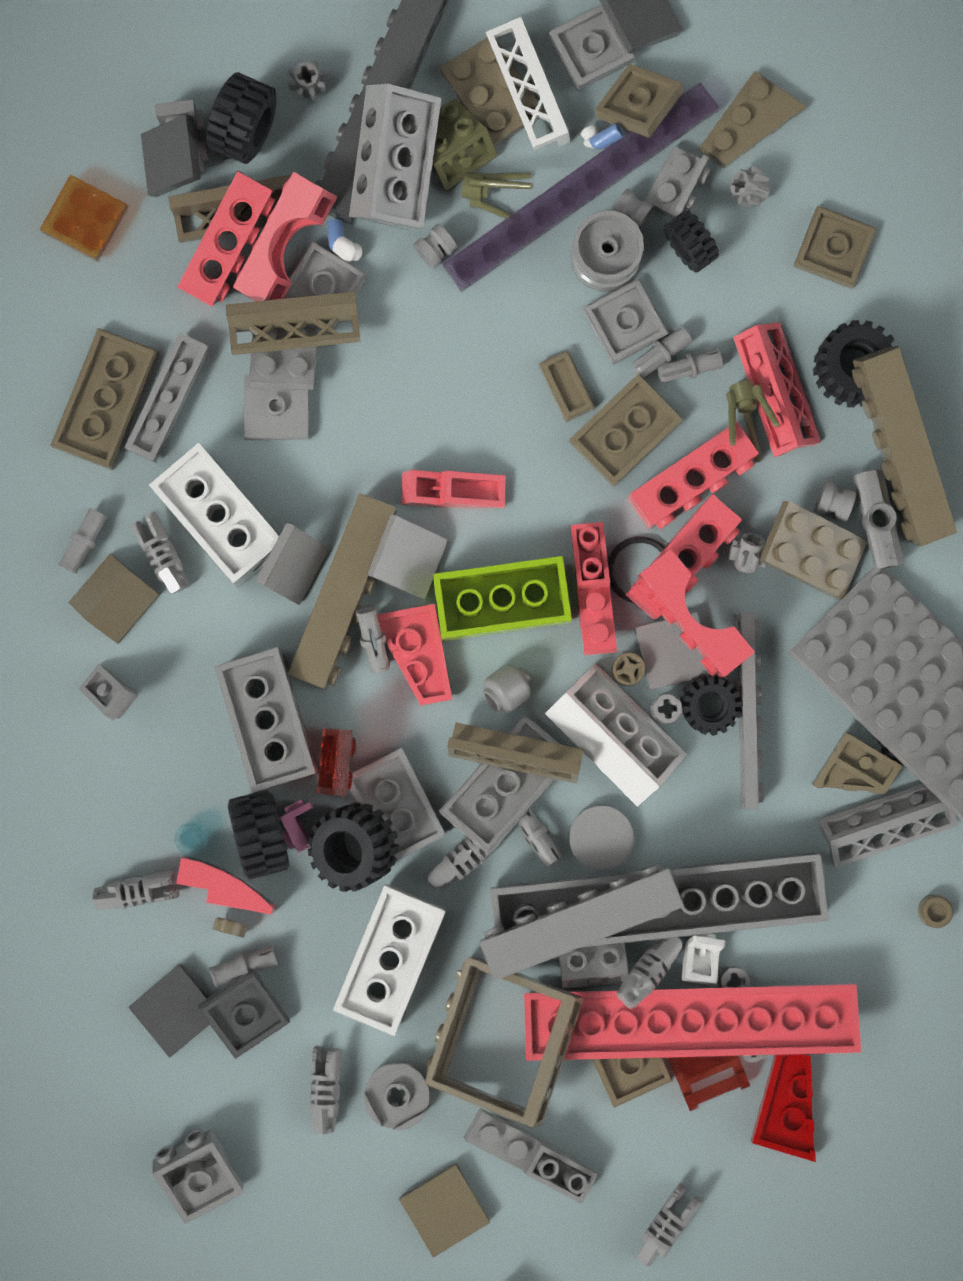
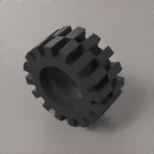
M684 210L663 226V230L666 233L665 237L670 241L669 245L676 251L677 257L682 259V263L687 265L691 271L693 270L695 273L700 272L719 257V249L715 246V240L710 237L711 233L704 228L702 221H698V217L695 214L692 215L691 211Z
M700 674L697 680L692 678L689 681L691 684L688 687L684 686L682 690L684 695L680 696L682 714L685 720L695 731L698 730L704 735L710 733L714 736L717 735L718 731L722 733L727 732V727L729 725L733 727L736 724L735 718H740L741 715L739 707H742V701L739 699L740 694L738 690L726 678L719 677L716 674L714 676ZM710 692L719 694L723 702L721 710L713 716L703 715L699 710L701 697Z

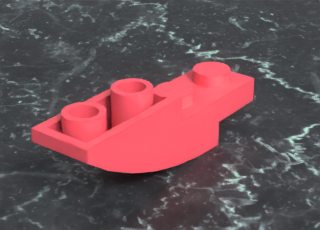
M603 522L571 525L575 585L584 655L616 653L617 645Z

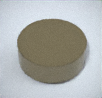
M929 895L919 903L918 915L925 925L932 928H942L950 923L953 917V907L945 897Z
M221 917L215 918L213 930L243 938L247 929L246 924Z

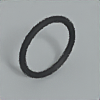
M628 538L619 543L608 558L610 586L619 597L628 602L634 603L619 588L614 579V561L623 548L635 543L649 544L662 552L665 547L652 538Z

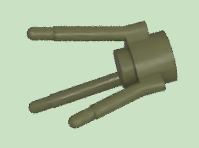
M519 172L465 173L462 185V198L470 199L469 206L484 209L514 222L516 221V216L483 202L482 198L488 199L490 187L532 189V183L503 181L530 179L532 175L531 173Z
M744 380L731 385L729 392L726 393L728 401L729 444L731 446L736 444V409H738L739 413L744 414L750 441L759 453L755 460L760 463L762 458L751 412L757 408L756 403L759 401L774 427H779L780 422L764 397L761 385L755 386L753 381Z

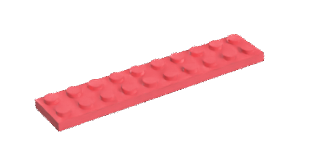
M857 984L653 990L636 1007L630 1009L616 996L618 991L571 992L584 997L564 1060L861 1053ZM524 993L526 1061L542 1060L561 1001L541 993Z

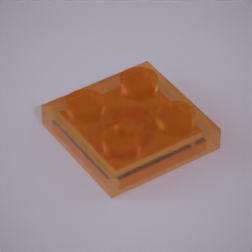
M70 174L40 227V231L98 262L129 207L119 199Z

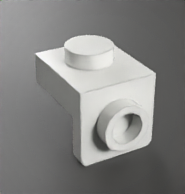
M711 933L694 935L685 942L681 981L709 986L716 985L719 953L725 948V941L716 939V935Z

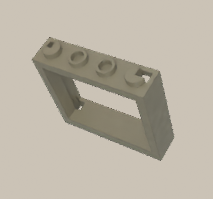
M467 957L466 961H463L461 970H457L456 979L459 981L455 993L452 992L447 1000L446 1011H448L445 1023L441 1024L437 1030L435 1042L438 1044L434 1056L431 1055L426 1063L428 1068L424 1084L529 1127L542 1126L584 997L518 972L501 978L561 1001L527 1106L524 1108L447 1077L481 971L491 974L486 960L478 957Z

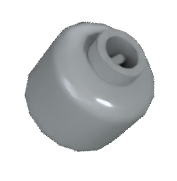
M503 665L485 679V690L482 692L483 697L494 711L512 712L530 698L531 689L529 684L531 683V678L521 667L517 669L512 665Z

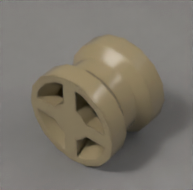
M624 653L613 662L611 668L612 677L620 685L633 686L643 678L645 663L637 654Z

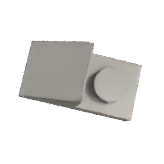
M100 664L97 665L79 688L112 721L121 718L137 698V693Z

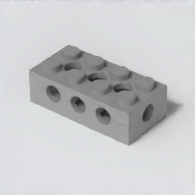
M392 84L366 86L349 217L399 228L423 229L441 105L440 97Z
M276 647L214 666L251 792L256 793L319 774L290 676L287 675L288 669L282 650ZM256 681H263L265 685L264 694L259 698H254L250 692L252 684ZM270 711L274 715L275 721L271 728L264 730L260 725V717L263 713ZM278 742L284 748V755L280 760L274 761L269 756V749L271 745Z

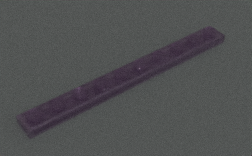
M699 82L679 97L650 138L632 131L628 132L623 138L611 144L444 262L443 268L458 289L463 292L715 114L719 106L703 84Z

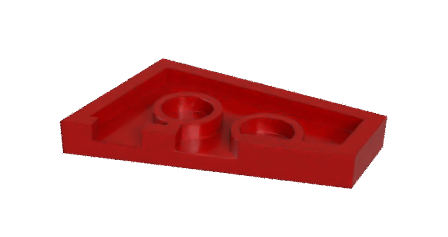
M809 1054L774 1055L750 1141L752 1144L816 1162V1150L814 1149L815 1130L812 1112L811 1056Z

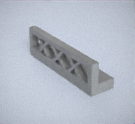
M920 784L818 820V823L828 843L831 862L837 868L957 826L956 815L924 784ZM946 811L945 818L934 822L931 821L935 814ZM912 822L916 823L911 830L900 831L904 825ZM885 834L881 840L873 843L869 842L874 835ZM848 844L854 845L850 851L839 854L838 848Z

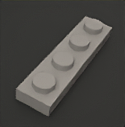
M179 332L124 447L126 450L156 463L210 350L208 345Z

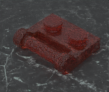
M739 1056L667 1057L690 1112L698 1109L699 1104L739 1087L741 1090L750 1087ZM732 1067L733 1076L692 1092L691 1084Z

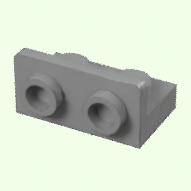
M673 146L645 201L654 205L653 210L671 219L684 210L690 211L697 198L692 195L696 185L702 187L711 170L706 167L709 156L703 154L702 158L699 159Z
M624 943L580 947L559 956L563 990L622 984L629 974Z

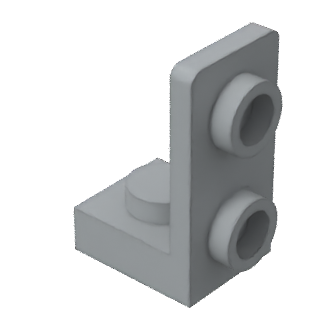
M193 100L155 104L156 117L160 125L185 114L194 117L200 172L205 171L204 161H209L207 143L206 141H201L200 130H205L203 111H197Z

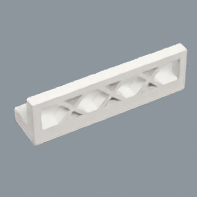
M519 17L487 31V38L533 150L555 141L559 147L569 143L568 129L522 18ZM512 32L515 40L512 52L499 48L495 38ZM503 56L509 58L507 64L505 63ZM514 60L525 64L527 73L523 81L510 76L509 70ZM515 85L520 86V90L518 93L515 88ZM525 89L537 93L539 102L535 110L522 105L521 99ZM526 113L533 115L530 122ZM537 118L548 121L552 133L536 139L533 127Z

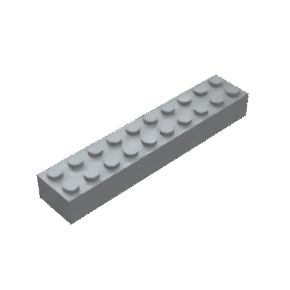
M813 852L669 868L684 907L583 947L829 921L821 854ZM636 871L490 887L494 927L502 925L504 930L516 926L515 920L522 916L534 913L535 918L548 913L546 909L548 906L561 901H565L566 905H570L579 901L577 895L595 888L598 893L611 889L609 886L610 882L625 876L631 881L641 877V873Z

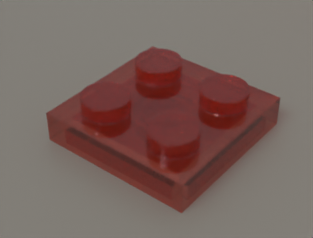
M323 729L317 786L318 794L346 797L347 790L351 789L353 774L349 770L350 757L354 756L356 749V740L352 737L353 730Z

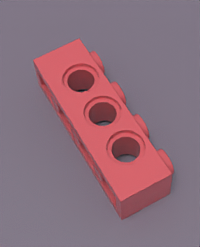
M237 171L177 286L179 289L210 306H213L216 300L221 303L223 302L231 287L226 283L231 272L235 274L239 272L246 258L241 255L246 243L252 246L260 232V228L256 224L261 214L267 217L276 201L271 197L274 190ZM240 202H246L252 208V217L248 221H241L235 215V207ZM224 231H231L237 237V245L232 250L225 249L220 243V236ZM209 260H216L221 264L222 274L220 277L212 278L207 275L205 265Z
M736 422V444L734 446L729 444L728 427L630 493L628 500L649 530L656 525L660 530L675 520L673 514L681 508H684L687 512L702 501L699 497L709 489L714 494L728 484L726 480L728 476L734 472H737L740 476L755 466L752 460L759 453L738 422ZM715 454L725 455L729 460V466L727 468L717 467L713 462V456ZM692 471L699 473L703 479L702 485H690L686 478L687 473ZM664 489L673 491L676 495V502L674 504L662 502L660 491Z
M712 494L653 562L670 549L677 557L681 551L690 553L693 558V564L690 568H687L692 574L685 593H688L699 580L695 574L702 566L708 569L719 557V554L716 552L723 542L728 545L740 532L736 526L742 519ZM701 527H707L713 532L714 538L712 543H705L700 539L699 530ZM638 578L625 595L655 620L660 617L661 614L658 610L662 606L655 597L651 599L646 597L637 585L641 582Z

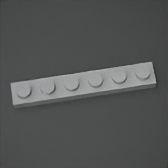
M741 612L737 615V630L755 651V640L760 638L759 620H754V612ZM755 652L738 666V692L740 694L739 699L742 701V707H739L741 712L739 718L741 809H759L758 802H763L764 799L763 783H758V770L763 768L762 750H757V737L762 736V719L757 717L756 704H761L762 699L761 686L756 685V672H760L761 656L760 653Z

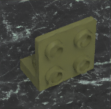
M457 99L451 100L440 108L432 169L439 184L447 191L462 181L465 173H474L498 156L487 129Z

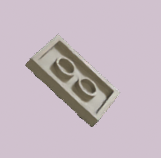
M488 38L480 41L440 67V73L460 103L487 129L494 147L524 129ZM496 39V42H497L499 48H502L501 45L499 44V42H498L497 39ZM503 56V59H504L505 63L507 64V61H508L509 58ZM512 63L509 70L510 76L523 81V78ZM515 85V88L518 93L520 90V86ZM525 89L521 99L522 105L535 110L538 101L530 90ZM526 113L530 122L533 115Z
M637 374L569 439V443L614 487L666 438L683 419Z
M783 501L759 561L835 599L842 600L846 595L867 540L791 501Z

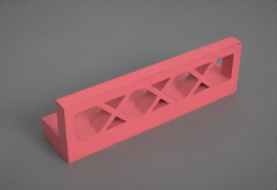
M781 323L755 325L734 336L733 338L747 379L753 381L755 386L761 385L764 397L780 422L779 427H774L759 401L756 403L774 457L782 456L798 448L820 443L821 440ZM768 333H772L776 346L771 343ZM779 364L784 368L786 376L781 373ZM789 394L794 397L796 407L792 404ZM800 424H801V425L804 427V429H805V432H806V435H807V438H805V439L803 438V435H802V432H801V429H800Z

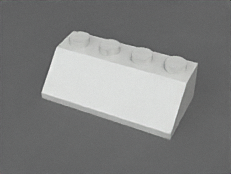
M596 663L545 713L578 748L584 749V753L637 807L664 783L687 756V753Z

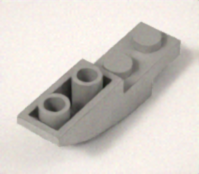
M479 1108L464 1135V1139L470 1144L523 1170L525 1175L581 1204L598 1175L594 1170L511 1121L507 1119L502 1120Z

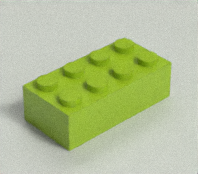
M563 556L433 574L442 642L566 625L572 621Z

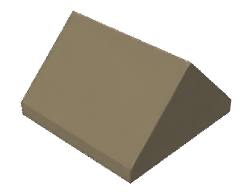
M109 554L68 603L87 622L119 644L160 594L112 554Z

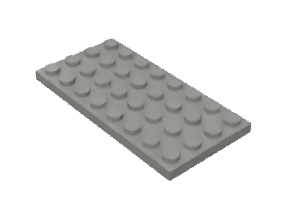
M874 567L791 649L789 654L963 821V642L885 568L875 570Z

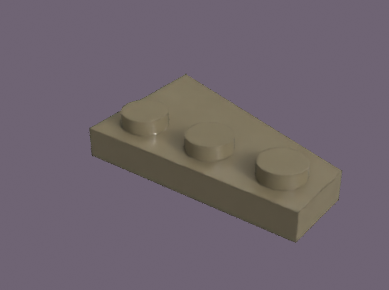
M754 71L704 140L699 151L726 168L754 148L758 142L769 134H773L794 116L797 117L805 111L806 105Z

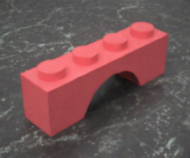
M293 172L290 179L283 185L282 194L275 208L269 212L263 231L254 241L252 252L245 265L240 268L233 288L254 301L284 299L292 284L284 268V251L288 241L303 227L323 225L337 196Z
M670 549L637 575L641 580L637 585L648 599L655 597L662 607L658 611L670 625L675 622L683 633L679 636L691 651L696 648L704 657L700 662L711 676L717 673L719 677H725L755 651L734 626L725 629H711L699 624L690 615L685 602V590L692 574Z

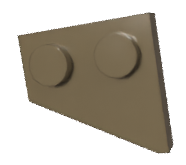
M845 731L812 784L817 788L827 787L886 794L903 766Z

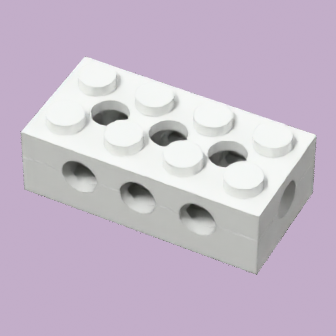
M199 443L149 484L153 491L238 588L264 566L279 535ZM197 485H204V493L198 498H192L191 492L193 488ZM218 509H225L226 515L224 519L217 523L212 522L213 513ZM239 533H246L247 540L245 544L241 547H233L234 537Z
M385 884L333 1011L395 1036L446 908ZM401 919L407 920L412 926L411 934L407 936L398 935L395 932L394 923ZM394 951L399 957V963L393 967L385 965L382 961V953ZM373 982L382 983L386 988V994L382 997L373 996L369 991V985Z

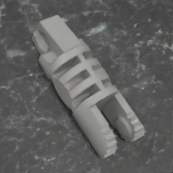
M152 511L145 518L154 536L153 539L145 525L140 521L131 524V528L143 551L146 552V557L154 568L159 581L165 583L171 594L179 593L189 587L183 572L185 568L181 559L178 558V553L169 540V536L157 513Z
M467 838L443 857L444 861L436 866L434 871L431 870L427 881L435 889L443 890L458 878L462 880L486 861L490 855L486 854Z
M173 870L143 875V877L126 878L123 881L122 879L107 883L105 886L94 888L92 901L95 910L124 909L127 906L135 907L145 903L150 904L176 899L180 896L176 885H169L174 881L175 876Z
M672 937L659 940L652 949H648L626 976L616 996L629 1009L636 1007L645 999L671 969L672 962L676 959L680 950H682L681 938Z
M317 1045L313 1049L311 1072L313 1082H311L310 1098L313 1099L310 1102L313 1133L328 1134L335 1131L336 1117L338 1116L340 1102H338V1099H340V1083L338 1080L341 1079V1049L332 1048L330 1051H326L325 1047Z
M680 1182L641 1237L645 1244L636 1256V1259L645 1266H650L659 1254L662 1257L667 1255L703 1203L696 1196L688 1203L682 1215L674 1210L686 1191V1187Z

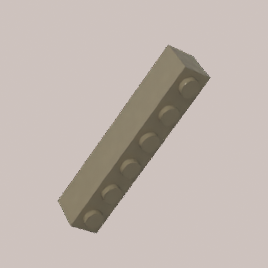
M889 346L853 360L855 369L852 370L853 379L857 387L862 388L865 400L862 401L863 410L867 418L872 420L875 429L872 432V438L877 449H881L885 460L882 462V469L885 477L892 482L894 492L891 493L894 506L898 511H901L904 520L901 523L903 535L908 541L910 540V542L916 545L924 546L957 533L900 348Z
M359 493L287 675L327 690L329 684L335 685L341 670L340 667L336 666L341 654L347 655L353 639L348 636L353 624L357 626L359 624L355 611L362 607L360 604L364 594L370 596L376 582L375 578L367 574L390 515L397 514L396 507Z

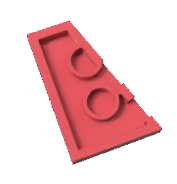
M435 604L377 614L380 629L386 636V644L419 704L422 706L453 700Z

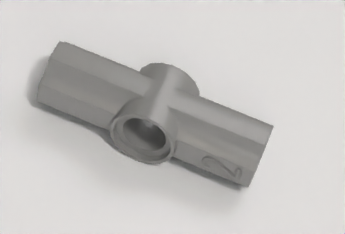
M875 469L854 475L853 478L862 512L861 526L867 533L875 570L904 564L895 526L897 520L896 512L890 504L883 470ZM873 512H879L884 516V527H878L873 523Z

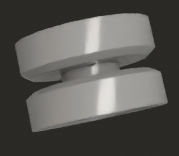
M610 210L592 214L579 225L571 251L572 268L577 278L588 288L600 292L615 291L627 285L634 278L644 251L643 235L637 223L626 214Z

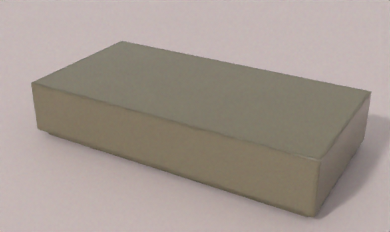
M568 350L539 363V368L565 423L595 409Z

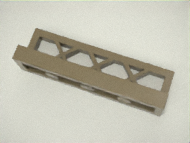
M292 174L257 180L274 190L271 197L276 201L272 209L275 208L282 194L283 185L290 179ZM229 186L168 196L170 210L174 215L178 241L180 243L203 238L207 231L206 228L210 225ZM240 202L235 207H240L238 211L235 210V215L242 221H248L249 219L243 214L249 207V204ZM195 215L203 220L197 231L184 233L182 217ZM262 215L256 226L264 228L267 223V217ZM224 231L221 235L232 234L233 232Z
M355 291L226 304L232 355L361 342ZM352 321L353 332L338 333L332 329L338 322ZM306 325H315L321 329L316 336L307 337L300 332ZM283 328L289 332L284 339L274 340L269 336L273 329ZM251 331L256 335V338L251 343H237V332Z
M457 722L455 723L453 736L449 737L447 746L449 757L575 784L578 781L584 749Z

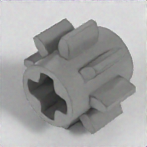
M301 59L300 65L296 69H289L290 76L295 79L288 82L290 91L298 89L297 95L300 101L306 97L311 98L314 102L319 92L326 93V86L321 82L327 79L326 70L318 72L316 60L310 64L304 63ZM310 77L312 82L306 84L304 79Z
M750 166L748 171L741 168L740 172L736 173L732 178L730 185L731 197L738 200V205L750 208L752 204L760 206L761 202L769 195L770 185L768 181L770 178L763 175V170L757 167Z
M745 533L742 535L741 540L734 538L729 550L731 552L729 560H734L735 568L745 573L756 572L758 566L765 568L767 564L759 561L766 543L765 539L755 533Z

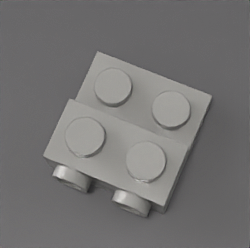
M212 1128L205 1132L201 1129L191 1132L185 1138V1143L175 1148L172 1145L164 1146L156 1153L155 1159H153V1175L185 1224L244 1193L243 1184L228 1162L227 1152Z

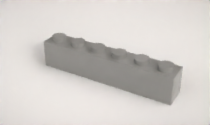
M659 864L647 867L640 871L641 877L629 881L627 876L609 883L611 889L598 893L595 888L577 895L578 902L566 905L565 901H561L546 907L548 913L535 918L534 913H530L516 919V926L504 930L503 926L500 925L483 932L485 938L480 939V945L494 981L684 907L669 868L660 869Z

